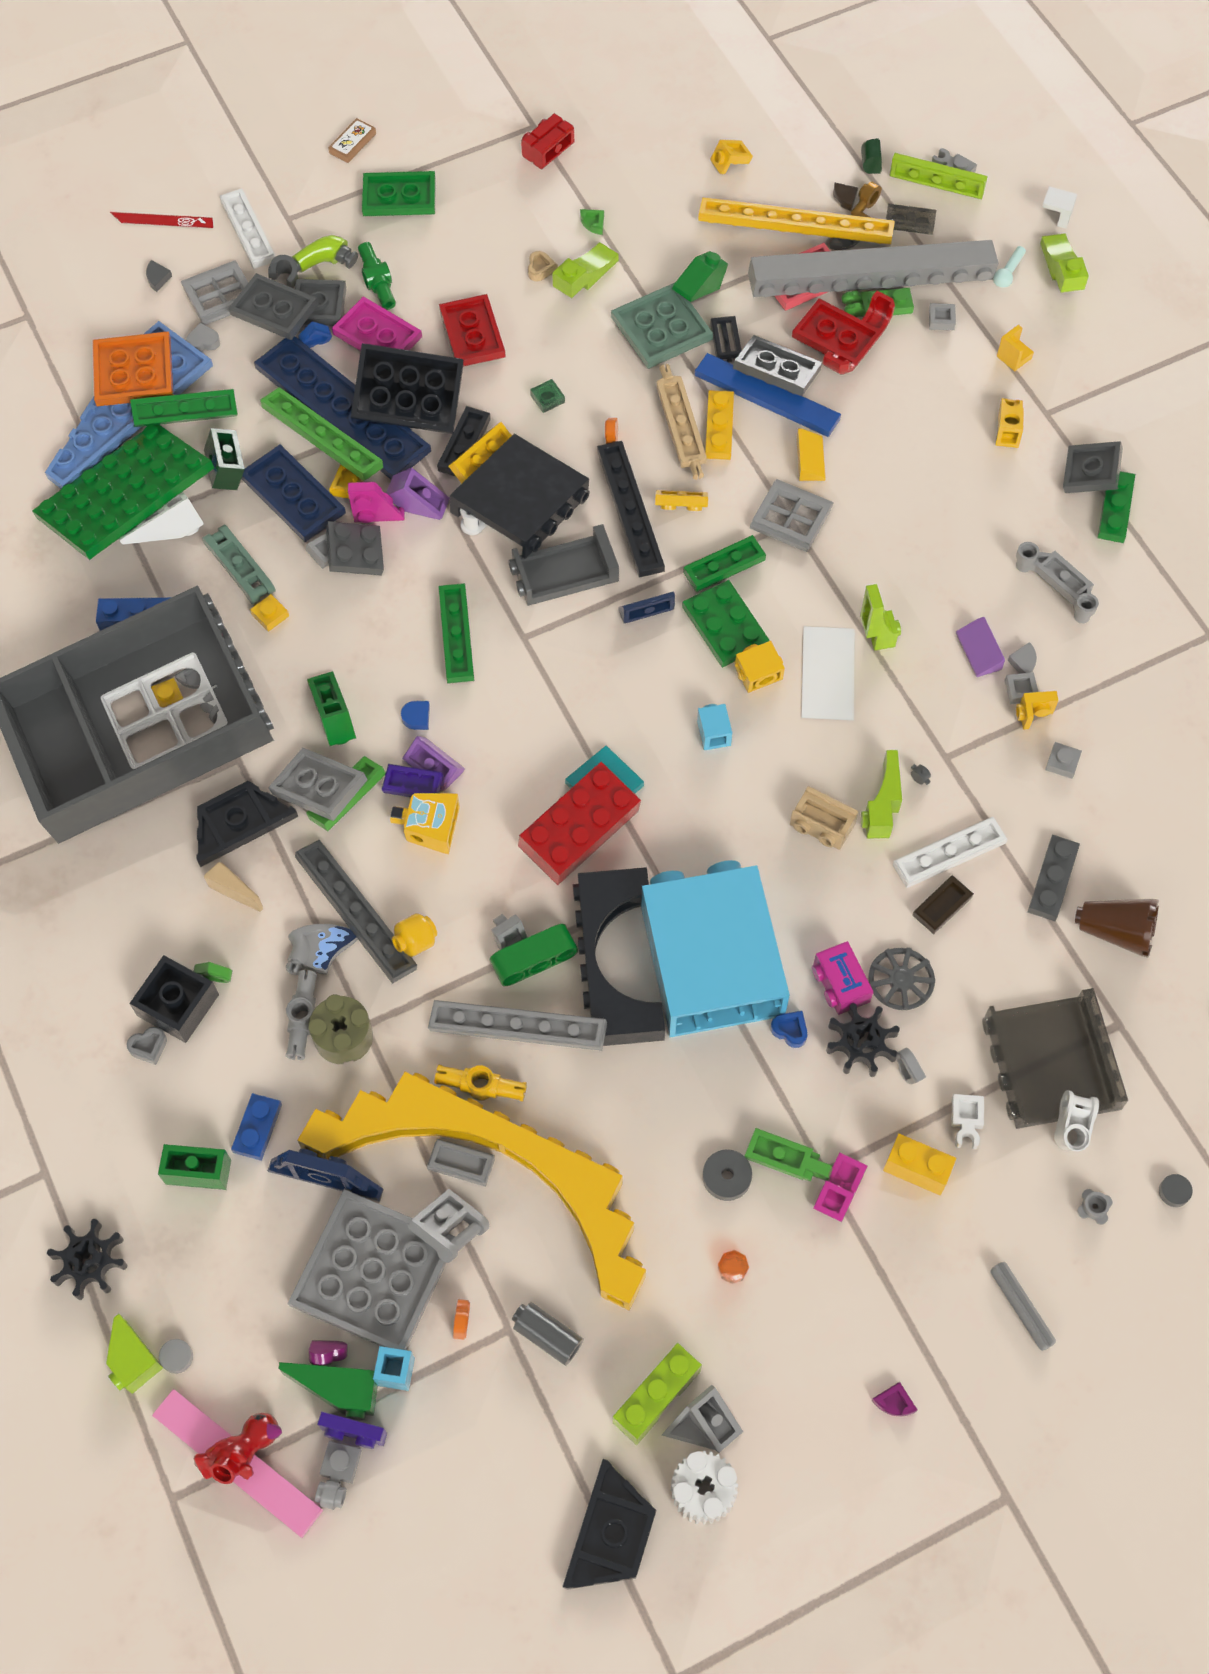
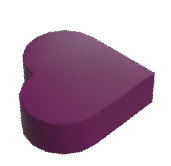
M312 1340L309 1347V1362L312 1365L324 1366L331 1364L333 1361L344 1360L347 1357V1343L342 1341Z

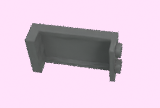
M603 524L593 527V536L532 552L526 559L519 555L517 548L512 549V559L508 560L512 575H517L519 580L516 581L518 594L520 597H525L527 606L619 581V565Z

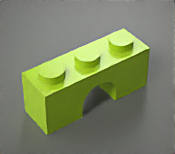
M677 1343L613 1415V1424L635 1445H638L658 1422L660 1415L678 1395L680 1396L701 1372L702 1364Z

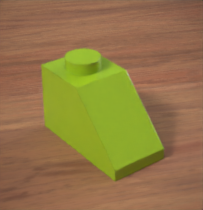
M120 1314L116 1315L113 1319L106 1364L112 1371L108 1377L119 1391L125 1388L133 1394L161 1371L163 1367L130 1324Z

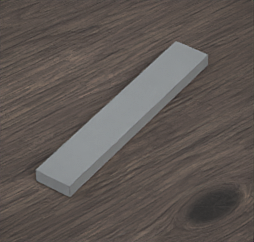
M434 1000L428 1029L433 1032L602 1051L607 1021L602 1018Z

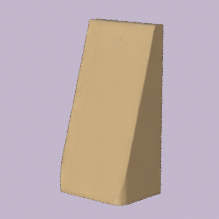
M218 862L204 875L208 886L213 890L259 912L263 910L259 896L222 862Z

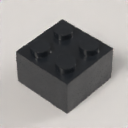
M163 955L129 1004L138 1017L187 1043L219 996V993L211 980Z

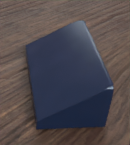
M673 591L618 607L623 623L626 624L674 610L675 593Z

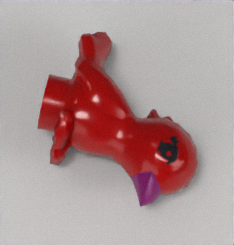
M258 1413L252 1415L243 1425L241 1434L222 1439L208 1448L205 1453L196 1454L193 1458L194 1464L205 1479L213 1477L219 1483L230 1484L236 1476L240 1475L248 1480L254 1474L252 1466H250L254 1454L259 1449L272 1444L282 1434L281 1427L278 1426L277 1420L271 1414Z

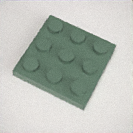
M674 283L611 310V318L647 369L713 340V332L691 302L672 290Z

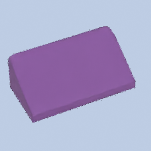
M985 617L978 618L956 631V635L976 677L1002 670L1005 658Z
M420 736L415 738L402 758L413 768L442 772L444 775L440 788L442 791H445L465 770L463 766L430 740Z

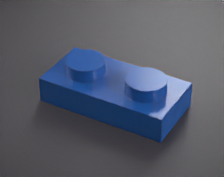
M254 1093L251 1094L231 1148L233 1153L262 1161L282 1107L281 1101Z

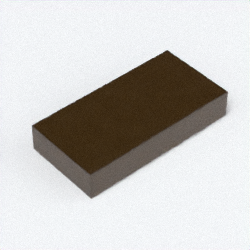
M952 875L913 912L912 916L932 934H935L973 897L974 893Z

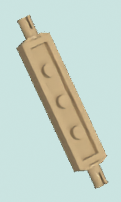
M663 364L659 368L663 378L657 381V391L681 468L690 467L693 479L697 480L698 477L701 479L704 477L701 465L706 463L707 456L682 377L673 376L670 365L666 364L665 367Z

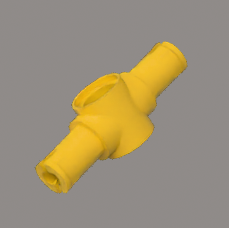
M442 1065L437 1066L438 1073H435V1084L460 1088V1091L470 1093L474 1099L480 1101L487 1100L490 1097L497 1098V1096L524 1101L527 1082L501 1078L500 1074L492 1073L488 1067L483 1065H477L471 1069L465 1068L464 1070ZM480 1078L488 1081V1084L482 1088H477L473 1085Z

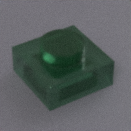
M553 379L530 389L531 397L543 413L565 403V396Z

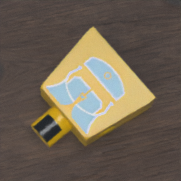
M415 793L411 796L409 808L393 806L390 821L391 823L404 825V834L408 842L449 854L460 809L458 794Z

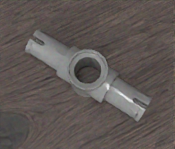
M305 970L298 972L296 994L292 996V1000L286 1008V1014L289 1019L287 1029L289 1032V1042L286 1057L295 1060L296 1056H298V1060L305 1059L307 1035H310L309 1021L316 1001L313 995L317 973L314 971H308L307 975H305ZM300 1011L308 1012V1015L302 1019L295 1018L296 1014Z

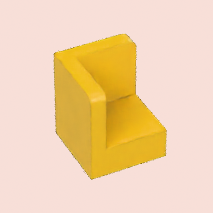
M1019 324L1002 336L997 357L1013 371H1016L1031 360L1034 351L1020 341L1023 327Z

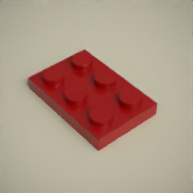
M487 294L439 304L454 358L464 359L463 367L506 357L504 345Z

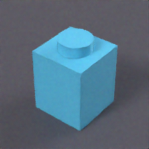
M709 704L703 708H698L697 724L704 750L731 746L732 729L726 705Z
M379 1346L373 1376L376 1385L409 1391L415 1361L412 1351Z

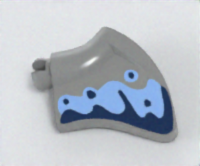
M313 924L300 927L288 935L293 948L288 958L286 970L292 975H298L301 969H308L327 975L335 958L353 945L358 938L350 928L339 925Z

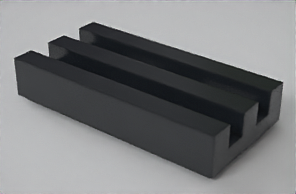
M736 317L711 318L710 325L713 332L716 357L732 362V359L737 358L742 351ZM726 323L731 325L735 351L730 349ZM717 324L721 325L725 352L721 350Z

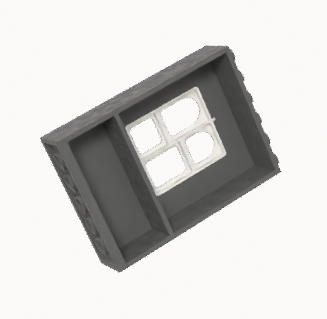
M198 585L0 678V729L39 823L58 844L274 741L270 730L274 729L273 724L263 708L261 699L253 687V683L243 666V662L233 645L223 620L209 593L203 595ZM184 668L193 669L199 673L201 682L195 693L167 707L162 708L159 706L151 688L153 682ZM140 691L149 709V714L125 727L119 726L111 708V703L131 692ZM211 692L214 700L207 703L213 707L217 704L219 711L217 712L216 723L208 731L196 737H189L180 719V713L192 706L205 703L203 698ZM163 720H168L177 737L178 744L141 763L135 762L127 744L128 737Z

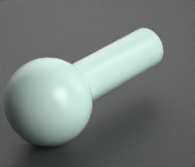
M1018 246L1006 266L995 272L993 281L997 286L1008 287L1012 284V273L1024 256L1025 248Z

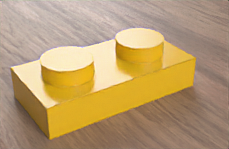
M656 490L655 505H661L660 508L664 510H675L676 506H687L689 511H702V507H708V492Z

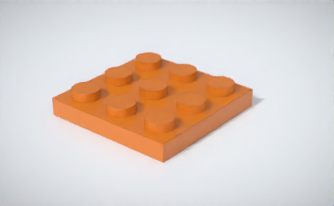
M169 331L93 340L94 401L97 407L130 403L131 399L174 395L171 337Z

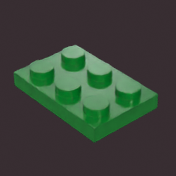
M435 171L363 173V216L435 214Z
M730 580L682 602V608L722 668L735 662L736 654L743 652L748 646L753 644L759 646L770 641Z

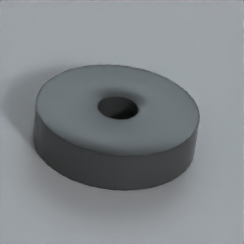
M720 1150L712 1154L705 1162L703 1183L706 1190L713 1197L724 1201L736 1200L742 1197L750 1187L752 1168L749 1161L741 1153L734 1150ZM730 1171L733 1177L731 1179H724L722 1173Z

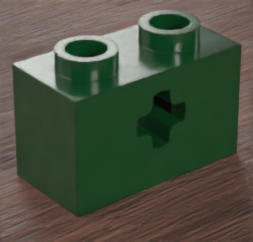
M211 428L204 447L205 456L214 465V469L209 472L212 489L238 490L245 468L236 430Z

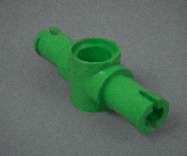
M370 242L361 243L358 246V251L363 261L362 275L368 290L372 289L377 294L382 308L390 310L395 307L396 301L390 289L392 277L388 265L376 257Z

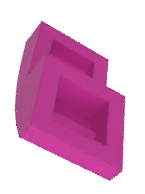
M839 1152L832 1167L830 1178L828 1181H825L813 1209L842 1222L868 1166Z

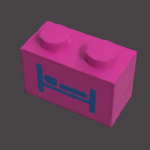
M848 941L816 953L812 965L813 975L817 982L822 981L826 990L824 991L825 999L831 1008H835L838 1015L848 1012L851 1003H855L858 1008L871 1002L873 990Z

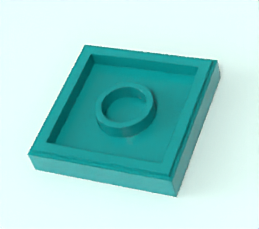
M607 746L603 747L565 779V784L571 789L595 766L602 762L634 794L644 787V781Z

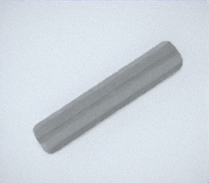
M1001 1262L991 1269L992 1276L1039 1349L1043 1351L1056 1343V1339L1007 1263Z

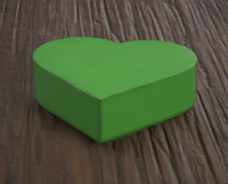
M211 962L199 963L194 966V972L211 981L219 983H229L231 981L233 970Z

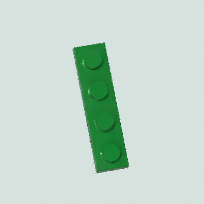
M234 389L130 400L134 427L236 417L238 415Z
M465 583L439 586L447 684L475 681Z

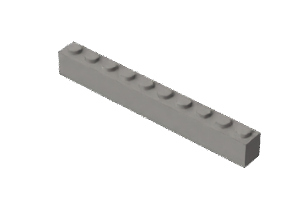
M981 240L751 257L748 276L753 297H770L806 292L816 294L831 291L841 292L845 290L993 280L999 263L993 241Z

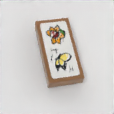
M356 118L328 147L329 154L349 163L376 135V128Z

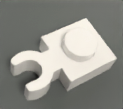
M953 1094L951 1127H960V1131L955 1137V1145L957 1148H960L963 1141L962 1138L969 1137L972 1140V1149H977L980 1143V1136L975 1129H982L984 1126V1096Z

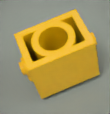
M772 641L759 646L757 644L750 645L743 652L736 654L734 666L738 672L739 680H742L748 693L783 680L785 667Z

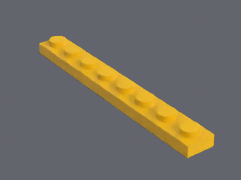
M702 197L698 221L890 245L895 223L893 220Z

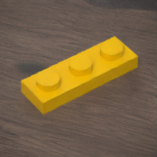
M709 390L705 451L707 459L731 460L734 391Z
M499 422L448 467L462 484L512 435L503 423Z

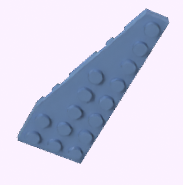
M158 321L144 334L169 331L171 337L173 394L179 395L213 367V363L209 357ZM93 396L80 417L81 422L78 427L72 429L68 435L69 441L63 449H59L45 471L47 478L60 489L67 484H71L84 471L98 464L105 456L111 454L141 427H134L130 403L97 407Z

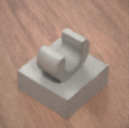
M503 914L493 919L496 927L491 930L500 950L528 938L522 921L516 914L509 919Z

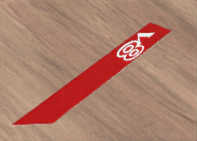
M110 212L121 223L214 228L213 218Z

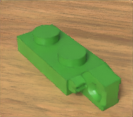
M755 1128L745 1154L747 1160L801 1180L811 1181L812 1176L828 1181L832 1172V1165L819 1161L820 1154L815 1153L812 1148Z

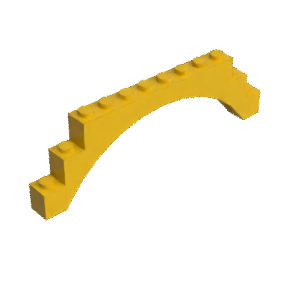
M404 1071L388 1102H385L386 1099L374 1091H370L368 1094L360 1090L343 1121L333 1111L326 1110L322 1112L318 1109L314 1110L297 1141L301 1149L311 1150L317 1153L319 1158L328 1160L330 1156L340 1157L365 1145L399 1137L440 1136L474 1142L501 1152L528 1168L559 1196L577 1221L592 1253L601 1297L630 1311L646 1278V1269L642 1268L643 1264L630 1256H626L625 1259L621 1258L634 1231V1222L631 1221V1216L621 1210L615 1209L614 1212L610 1211L623 1184V1176L619 1174L620 1171L614 1166L607 1163L599 1165L591 1161L592 1157L585 1152L576 1150L574 1153L564 1148L565 1145L553 1137L545 1139L537 1135V1131L526 1124L518 1126L510 1122V1118L501 1112L494 1111V1113L484 1110L483 1105L474 1099L467 1098V1100L457 1097V1093L449 1087L441 1085L438 1088L430 1084V1080L419 1073L411 1075Z

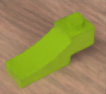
M1066 233L1042 236L1040 242L1051 278L1052 280H1057L1060 293L1085 290L1089 275L1083 257L1076 256L1070 246Z
M599 242L581 257L574 260L567 258L552 273L553 287L573 298L582 288L590 289L619 261V254Z
M867 585L860 613L866 637L871 638L874 651L893 648L896 646L898 636L901 635L899 620L894 619L892 610L886 611L884 609L878 585Z
M886 750L883 762V783L874 801H868L866 811H861V827L866 828L867 839L890 838L893 828L892 813H899L902 803L898 750Z

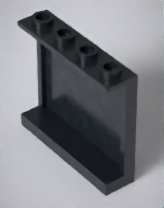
M514 433L450 495V513L459 517L461 515L460 508L521 545L522 557L526 559L532 552H536L540 548L542 542L548 536H552L556 532L558 525L564 519L568 520L571 517L574 509L579 504L586 502L590 494L588 490L589 478Z

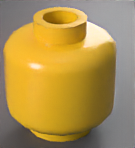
M416 913L395 924L392 942L398 952L404 951L408 956L414 957L434 946L437 929L428 916L424 917Z

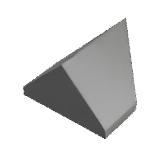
M711 1385L680 1413L664 1431L662 1436L713 1449L720 1453L743 1430L717 1389Z

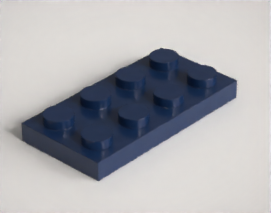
M281 444L244 470L241 479L304 542H307L325 529L328 521L335 522L346 514L345 507Z

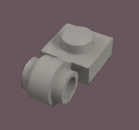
M329 1441L320 1475L330 1478V1480H327L326 1483H319L315 1496V1502L320 1503L321 1507L332 1510L336 1507L342 1508L347 1489L341 1486V1481L353 1484L362 1452L360 1448Z

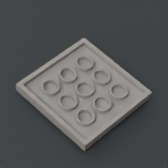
M344 1189L294 1289L288 1305L376 1345L407 1350L446 1262L439 1258L434 1248L408 1229L413 1218ZM447 1234L444 1236L449 1241L455 1238V1236L451 1234Z

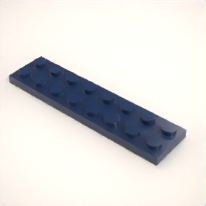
M294 336L292 340L284 338L254 362L255 368L277 387L282 388L382 459L383 468L380 471L388 478L392 479L393 475L412 468L431 452V445L408 427L351 419L355 384L297 337Z

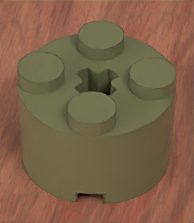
M333 994L321 1002L314 1009L310 1017L309 1031L318 1053L331 1063L344 1064V1062L352 1060L357 1061L368 1052L372 1045L373 1030L368 1013L359 1001L351 997Z

